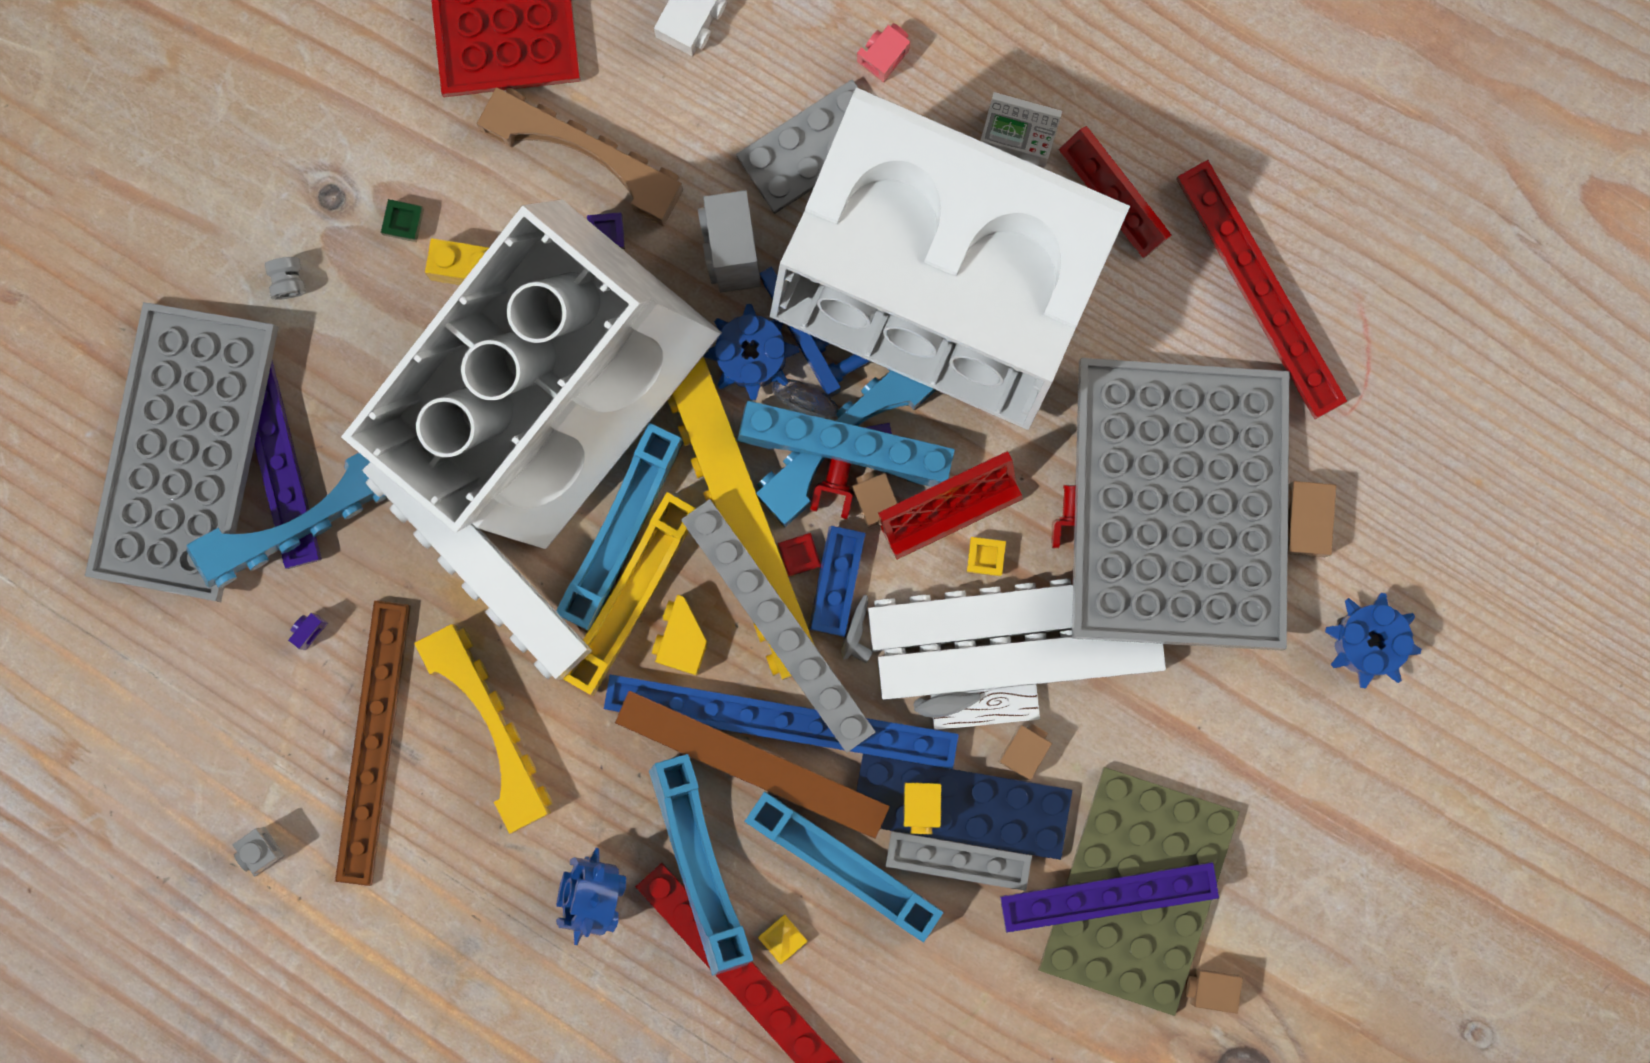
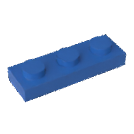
M829 526L809 630L845 636L866 533Z

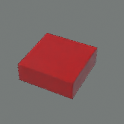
M811 533L777 543L788 577L821 567Z

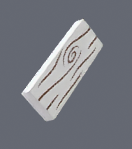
M1036 684L930 695L931 699L946 695L969 696L978 693L981 697V700L958 713L933 718L934 730L1040 720Z

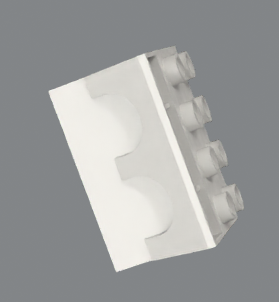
M856 87L803 216L780 262L770 317L1029 430L1053 382L1130 206Z
M563 199L522 205L341 438L455 533L473 524L479 529L546 549L722 332Z

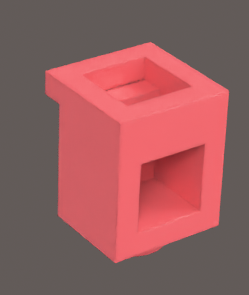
M894 23L891 26L888 25L882 33L877 30L865 46L868 48V51L861 47L857 52V62L882 82H885L909 52L910 41L907 39L909 37L908 34Z

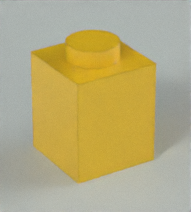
M904 783L903 826L911 827V834H932V827H940L941 784Z

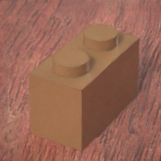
M1293 481L1288 484L1289 555L1328 557L1332 555L1336 499L1335 484Z

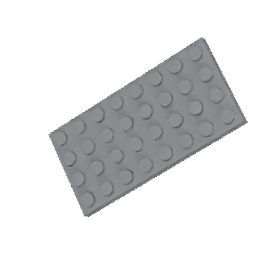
M143 302L85 572L86 577L211 601H222L224 587L218 588L217 585L210 588L207 587L187 553L186 545L217 528L220 529L222 534H236L278 326Z

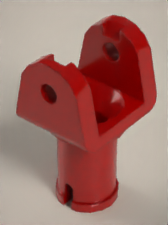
M831 459L827 479L818 483L814 489L810 511L817 512L822 490L845 496L841 518L848 520L854 495L853 491L849 489L850 487L847 486L851 463Z
M1063 485V515L1052 522V549H1059L1061 525L1075 526L1076 485Z

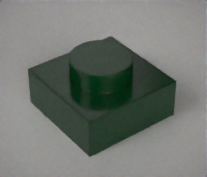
M388 199L381 234L383 236L417 242L424 208L419 205Z

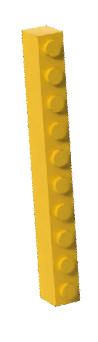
M702 357L669 397L668 403L672 413L680 412L684 424L678 426L684 445L692 444L696 457L690 460L698 479L705 477L709 490L703 492L705 500L708 501L710 499L813 643L704 357ZM753 623L760 643L767 641L755 623ZM768 643L772 654L767 655L766 659L773 676L780 673L782 680L792 677Z

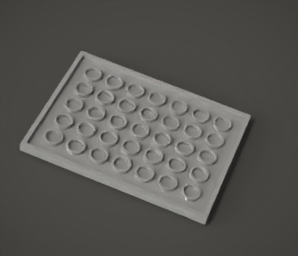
M1081 358L1079 360L1072 639L1278 651L1287 649L1289 371Z

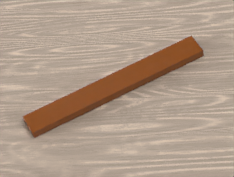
M374 600L335 882L372 886L411 605Z
M632 691L628 692L615 721V724L680 753L689 754V757L876 839L890 807Z

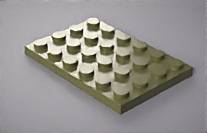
M1103 767L1065 885L1213 862L1216 882H1218L1240 812ZM1212 900L1052 925L1038 970L1175 1016Z

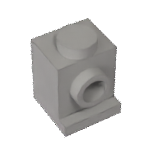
M266 827L255 828L233 844L237 851L234 854L237 863L244 871L250 870L254 877L285 856Z

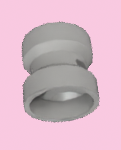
M282 257L265 263L266 274L271 277L272 282L269 287L272 299H289L306 293L304 282L299 277L301 264L298 257Z

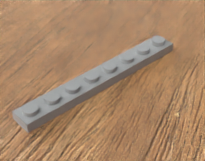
M709 499L682 518L683 524L846 753L874 734L875 730L713 502Z

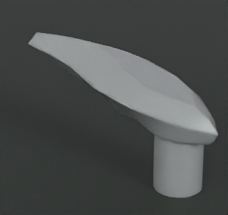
M867 595L862 597L847 630L841 648L843 659H848L852 655L867 663L873 651L858 643L863 633V621L868 605Z
M978 693L969 696H939L928 701L919 698L914 702V710L925 717H945L972 706L981 700V697Z

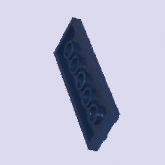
M867 754L862 755L856 791L890 806L880 829L911 834V827L903 826L904 783H940V827H932V834L913 835L1061 860L1072 789Z

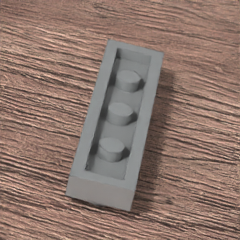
M891 831L885 866L1026 891L1032 855Z

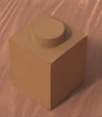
M872 471L856 478L858 484L852 486L853 493L868 528L881 523L878 512L897 504L886 474L883 473L878 476L876 471Z
M1029 723L1027 728L1019 725L998 762L1022 777L1031 780L1052 745L1051 742L1045 739L1048 733L1032 723Z
M1195 968L1194 976L1188 977L1186 997L1191 998L1190 1004L1197 1008L1238 1014L1243 978L1235 974Z

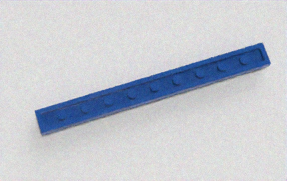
M609 675L604 704L605 710L620 712L628 692L632 691L716 729L844 750L816 709ZM866 718L875 730V733L850 750V752L953 769L959 734Z

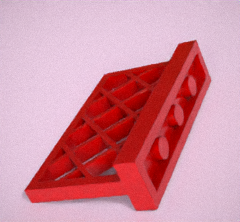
M1006 451L878 512L882 524L880 526L896 560L1023 500V497L1016 483L1013 460L1009 452Z

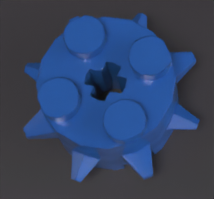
M746 304L743 315L734 318L730 322L719 318L714 321L716 327L722 333L717 338L716 345L708 349L703 357L717 361L720 369L723 371L717 384L720 389L735 383L740 387H746L750 399L756 400L761 386H767L773 381L783 386L789 383L782 370L785 367L786 358L799 353L800 350L798 346L784 342L780 332L783 326L782 322L775 319L769 321L762 316H756L752 304ZM753 344L758 345L756 350L759 356L753 359L751 356L748 360L743 358L746 354L744 351L745 346L750 345L752 347Z
M1380 593L1373 605L1360 607L1350 598L1346 599L1345 605L1348 614L1340 621L1338 626H1330L1325 629V633L1336 640L1335 650L1337 657L1331 663V666L1333 668L1346 666L1350 671L1357 672L1360 688L1364 689L1367 688L1374 676L1386 674L1396 683L1401 682L1399 668L1407 661L1409 655L1421 654L1422 650L1414 644L1413 633L1409 626L1414 620L1415 615L1413 613L1402 615L1399 611L1388 606L1387 594ZM1369 633L1378 635L1380 640L1377 642L1379 644L1378 647H1370L1367 640L1371 639L1368 635Z
M597 847L591 858L585 856L584 859L577 857L570 859V865L573 866L571 872L564 871L559 886L556 906L563 908V918L558 917L556 922L559 928L574 931V945H578L582 935L584 937H589L590 934L601 936L606 931L614 932L618 924L619 913L615 909L618 896L622 897L625 892L626 876L619 874V869L616 865L600 862L599 848Z

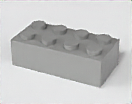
M747 190L703 196L705 207L698 208V214L704 237V255L711 284L718 283L720 293L761 287Z

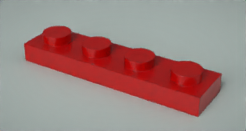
M1087 126L1078 130L1058 149L1088 188L1130 206L1120 230L1143 259L1172 236Z

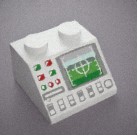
M994 92L981 142L1034 165L1046 166L1062 111Z

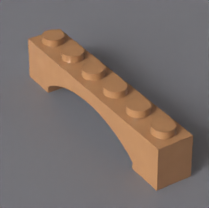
M497 87L495 88L476 123L481 132L512 147L515 141H543L562 145L587 155L607 168L626 187L633 197L631 202L633 211L665 226L683 192L682 183L678 181L680 177L677 174L663 167L658 171L648 166L649 161L635 152L630 151L629 155L617 150L618 145L604 136L600 135L596 139L586 134L587 128L569 119L565 123L555 118L557 113L542 104L534 107L524 102L526 97L511 88H507L506 92Z

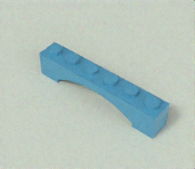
M888 369L890 372L880 381L875 377L863 387L861 392L864 396L855 404L851 401L844 404L835 413L838 418L836 421L859 426L866 420L891 409L910 406L915 410L936 390ZM793 451L784 459L783 462L786 466L777 475L771 471L757 484L760 488L756 493L757 497L785 528L811 505V501L807 497L808 491L819 466L826 457Z
M747 401L744 407L737 442L767 449L773 448L806 453L864 466L901 477L909 482L930 487L948 480L955 450L752 401Z
M651 423L648 424L634 452L629 469L611 509L556 610L562 618L586 630H589L593 625L684 443L680 437Z
M361 453L346 459L344 466L346 472L335 488L309 511L285 524L247 534H222L220 529L217 528L187 544V553L207 587L210 588L217 585L218 588H222L236 580V573L248 567L250 571H253L269 561L267 556L278 550L282 554L287 553L301 544L299 539L312 533L315 537L326 532L332 527L330 522L343 516L347 520L359 514L363 510V504L373 499L376 503L387 499L384 494L378 497L365 483L369 477L362 470L370 461Z
M689 754L655 763L649 770V774L712 976L745 966L753 961V957L743 926L740 925L732 907L715 859L698 792L699 786Z
M764 791L744 821L856 895L923 943L943 914L940 908L766 791Z

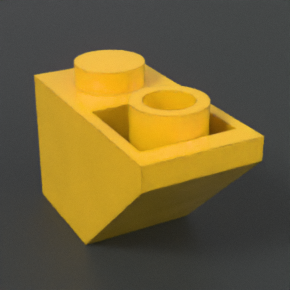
M677 595L675 602L669 600L662 619L668 622L664 635L657 634L651 654L657 655L655 662L697 676L708 641L686 598Z

